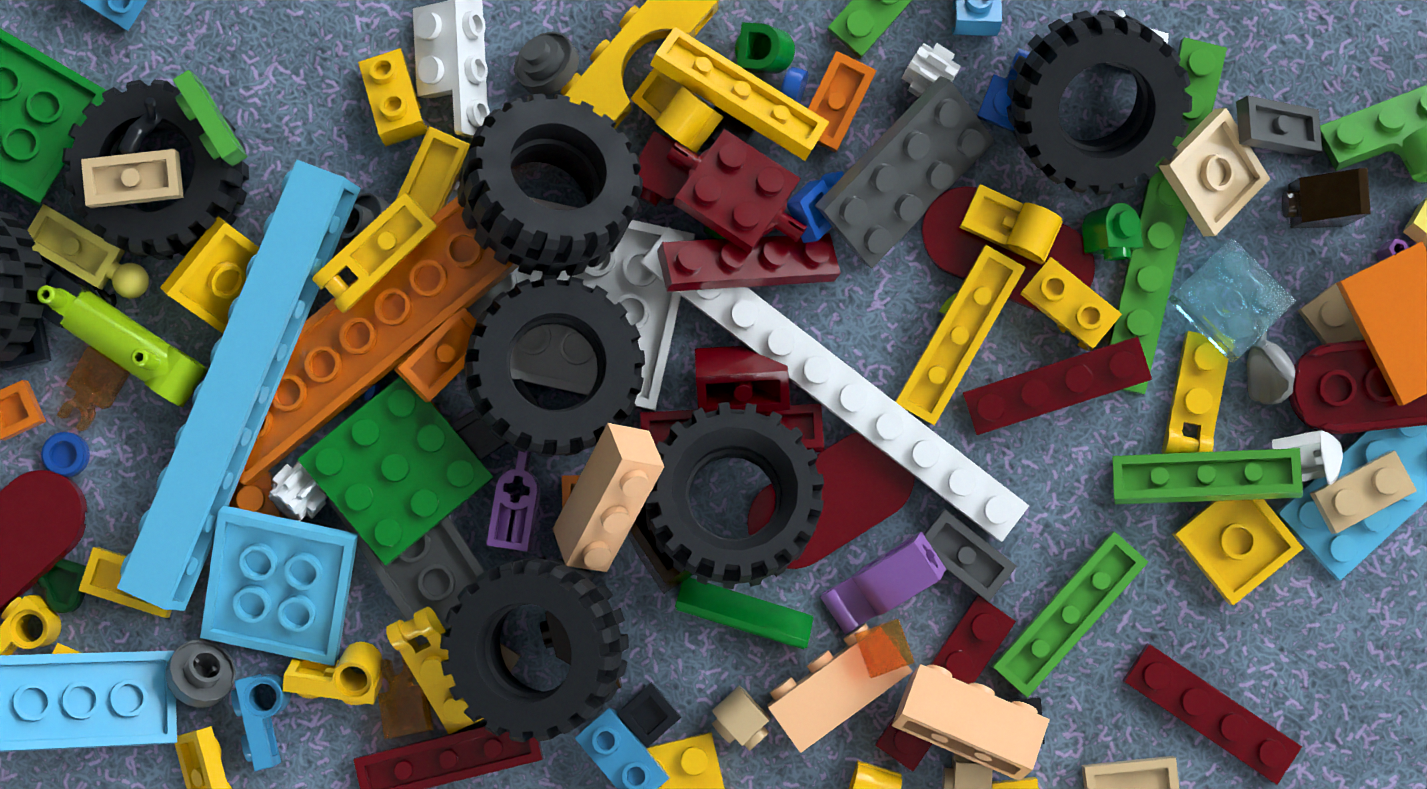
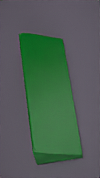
M691 577L682 582L675 604L676 610L803 650L807 648L813 615L710 583L705 585Z

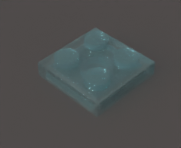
M1232 237L1168 298L1231 363L1235 362L1296 302Z

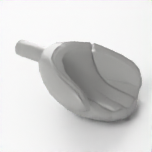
M1258 318L1255 320V343L1250 346L1247 359L1248 392L1252 400L1260 401L1265 405L1282 403L1293 393L1295 368L1289 356L1280 346L1267 341V320Z

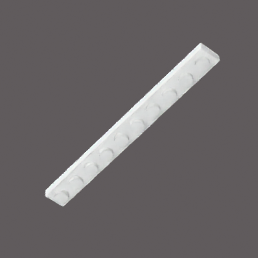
M670 227L666 229L641 261L643 267L663 282L664 279L657 253L658 248L662 242L687 241ZM749 288L676 291L749 349L788 366L789 380L997 541L1002 542L1028 509L1029 505Z

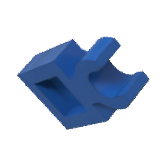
M843 171L826 173L820 180L809 181L787 202L791 217L807 226L801 236L803 243L818 241L832 227L815 207V204L844 176Z

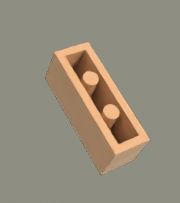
M607 423L553 527V532L566 566L607 572L664 468V464L649 431Z
M866 623L859 626L844 638L848 646L833 656L829 650L825 651L807 665L811 673L797 683L790 677L770 692L773 700L767 706L800 753L913 672L879 625H875L871 629H869Z
M920 664L909 677L892 726L1021 781L1034 768L1050 719L1037 714V709L1027 703L1019 701L1011 703L995 696V692L985 685L978 683L966 684L952 678V673L943 667Z

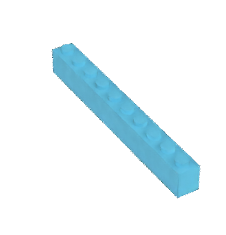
M297 159L293 169L285 175L281 186L282 195L276 210L269 215L265 222L263 241L257 254L250 259L247 265V279L242 291L229 308V322L224 334L215 343L211 351V365L206 377L194 391L192 398L193 408L186 424L176 434L174 441L175 450L169 465L163 469L158 477L156 484L157 493L151 508L144 513L138 527L140 534L133 551L126 556L120 570L122 577L117 589L165 610L185 611L214 542L218 511L223 505L229 506L319 290V287L313 282L312 278L332 259L361 188L348 179Z

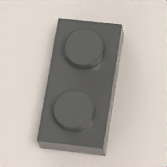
M1249 95L1236 101L1239 144L1312 157L1322 152L1319 109Z
M943 510L924 534L946 570L988 602H990L1017 567L947 510Z

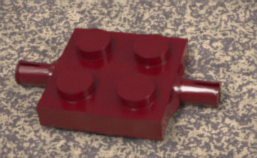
M724 129L712 147L700 156L692 153L678 142L669 151L666 158L689 172L687 181L676 195L673 205L750 254L759 240L774 228L793 239L796 243L805 232L806 225L785 213L787 201L798 186L801 178Z

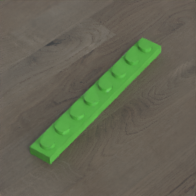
M1186 37L1181 39L1178 55L1181 58L1179 65L1187 71L1191 83L1185 88V92L1192 96V111L1183 113L1182 118L1189 124L1184 138L1176 136L1172 143L1173 146L1177 147L1212 112L1227 47ZM1164 156L1155 165L1159 172L1147 180L1139 213L1143 248L1131 251L1132 258L1128 259L1117 310L1122 315L1112 326L1108 343L1109 346L1138 336L1150 372L1188 216L1186 208L1158 166L1165 159ZM1148 381L1122 390L1144 395Z

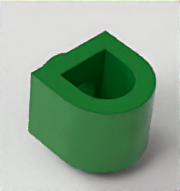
M742 22L741 33L735 44L737 65L746 71L755 73L777 74L783 72L794 59V41L787 32L770 25Z
M1116 203L1093 210L1084 218L1082 233L1085 254H1103L1104 261H1120L1132 258L1131 251L1143 248L1140 219L1130 205Z

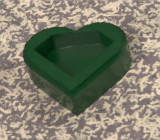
M63 558L50 571L38 579V585L46 590L45 599L51 610L56 613L68 614L76 611L81 606L86 593L78 590L86 565Z

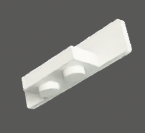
M448 0L413 8L417 97L437 98L453 94L454 131L457 135L473 138L477 128L483 125L485 117L490 114L487 104L486 77L488 68L485 61V21L483 18L482 0Z

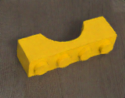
M647 0L640 8L634 5L621 19L618 25L621 31L611 42L605 39L596 47L589 58L593 62L582 76L575 73L572 79L561 89L560 94L570 97L569 102L580 105L584 101L594 106L593 112L601 117L606 114L616 123L614 127L616 129L632 111L630 100L623 87L625 68L632 55L643 45L651 41L667 38L674 26L694 38L718 11L719 0Z

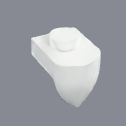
M1318 430L1272 440L1273 449L1300 448L1302 482L1326 477L1328 485H1332L1338 478L1343 459L1342 447L1340 442L1330 433Z

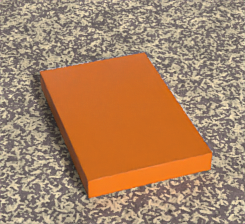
M1423 241L1336 283L1398 406L1405 405L1427 394V249Z

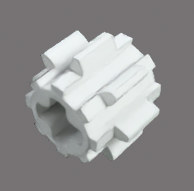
M923 43L902 76L903 80L911 84L908 91L920 97L939 76L945 77L952 82L961 67L952 61L955 54L938 43L934 48Z
M299 461L293 468L286 464L272 478L274 483L271 487L273 489L269 492L270 495L268 497L275 504V507L291 520L301 521L306 515L312 519L326 504L327 495L324 494L325 492Z

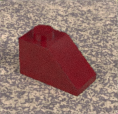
M653 131L639 157L641 170L638 175L643 180L642 194L639 199L654 207L657 206L659 201L669 206L673 205L676 195L686 183L689 172L666 158L676 142L656 131Z
M742 346L695 348L698 409L703 408L704 412L707 413L717 410L718 403L729 402L730 409L745 410L746 403L757 405L756 412L790 410L788 366Z

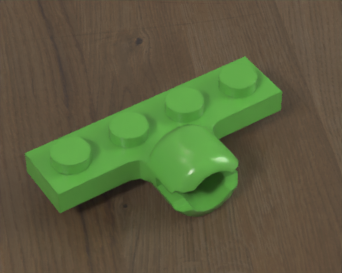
M1427 85L1320 125L1322 147L1335 171L1385 152H1394L1400 156L1414 181L1427 184Z

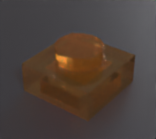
M898 618L854 633L870 678L915 663Z

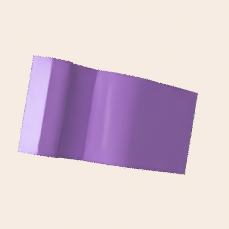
M518 450L515 469L505 472L497 482L486 545L526 552L531 551L541 489L538 479L531 472H528L531 452L529 451L524 453ZM518 477H523V485L530 487L529 496H521L519 503L514 502V494L508 493L507 487L509 484H516Z
M919 532L871 561L851 577L831 587L820 598L844 634H847L876 615H882L937 583L941 580L946 568L923 533Z

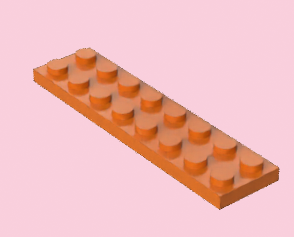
M455 197L431 217L438 228L363 295L353 307L342 313L334 304L336 299L332 298L305 321L239 479L243 485L251 486L398 366L448 318L464 308H469L519 267L509 261L506 265H503L493 258L495 251L490 247L485 250L482 249L474 240L477 230L475 228L469 230L466 227L461 216L464 207L458 204V197ZM357 278L356 280H354V281H353L351 284H349L348 286L350 287V286H351L352 284H354L359 278Z

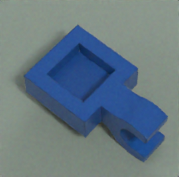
M1019 48L1006 79L995 74L992 76L977 114L979 119L1011 132L1015 130L1008 120L1007 106L1012 104V100L1007 95L1008 82L1017 78L1018 73L1013 66L1018 56L1027 58L1030 52Z

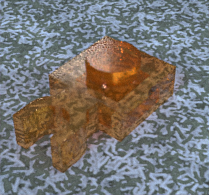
M88 346L66 383L67 386L76 391L73 399L66 401L62 405L57 416L61 419L68 418L76 407L81 412V420L77 424L76 429L79 431L88 430L96 417V405L101 409L110 408L130 372L93 347Z
M403 657V670L398 675L393 670L392 660H381L382 675L388 681L390 691L378 693L384 739H396L434 730L429 700L419 684L413 685L414 675Z

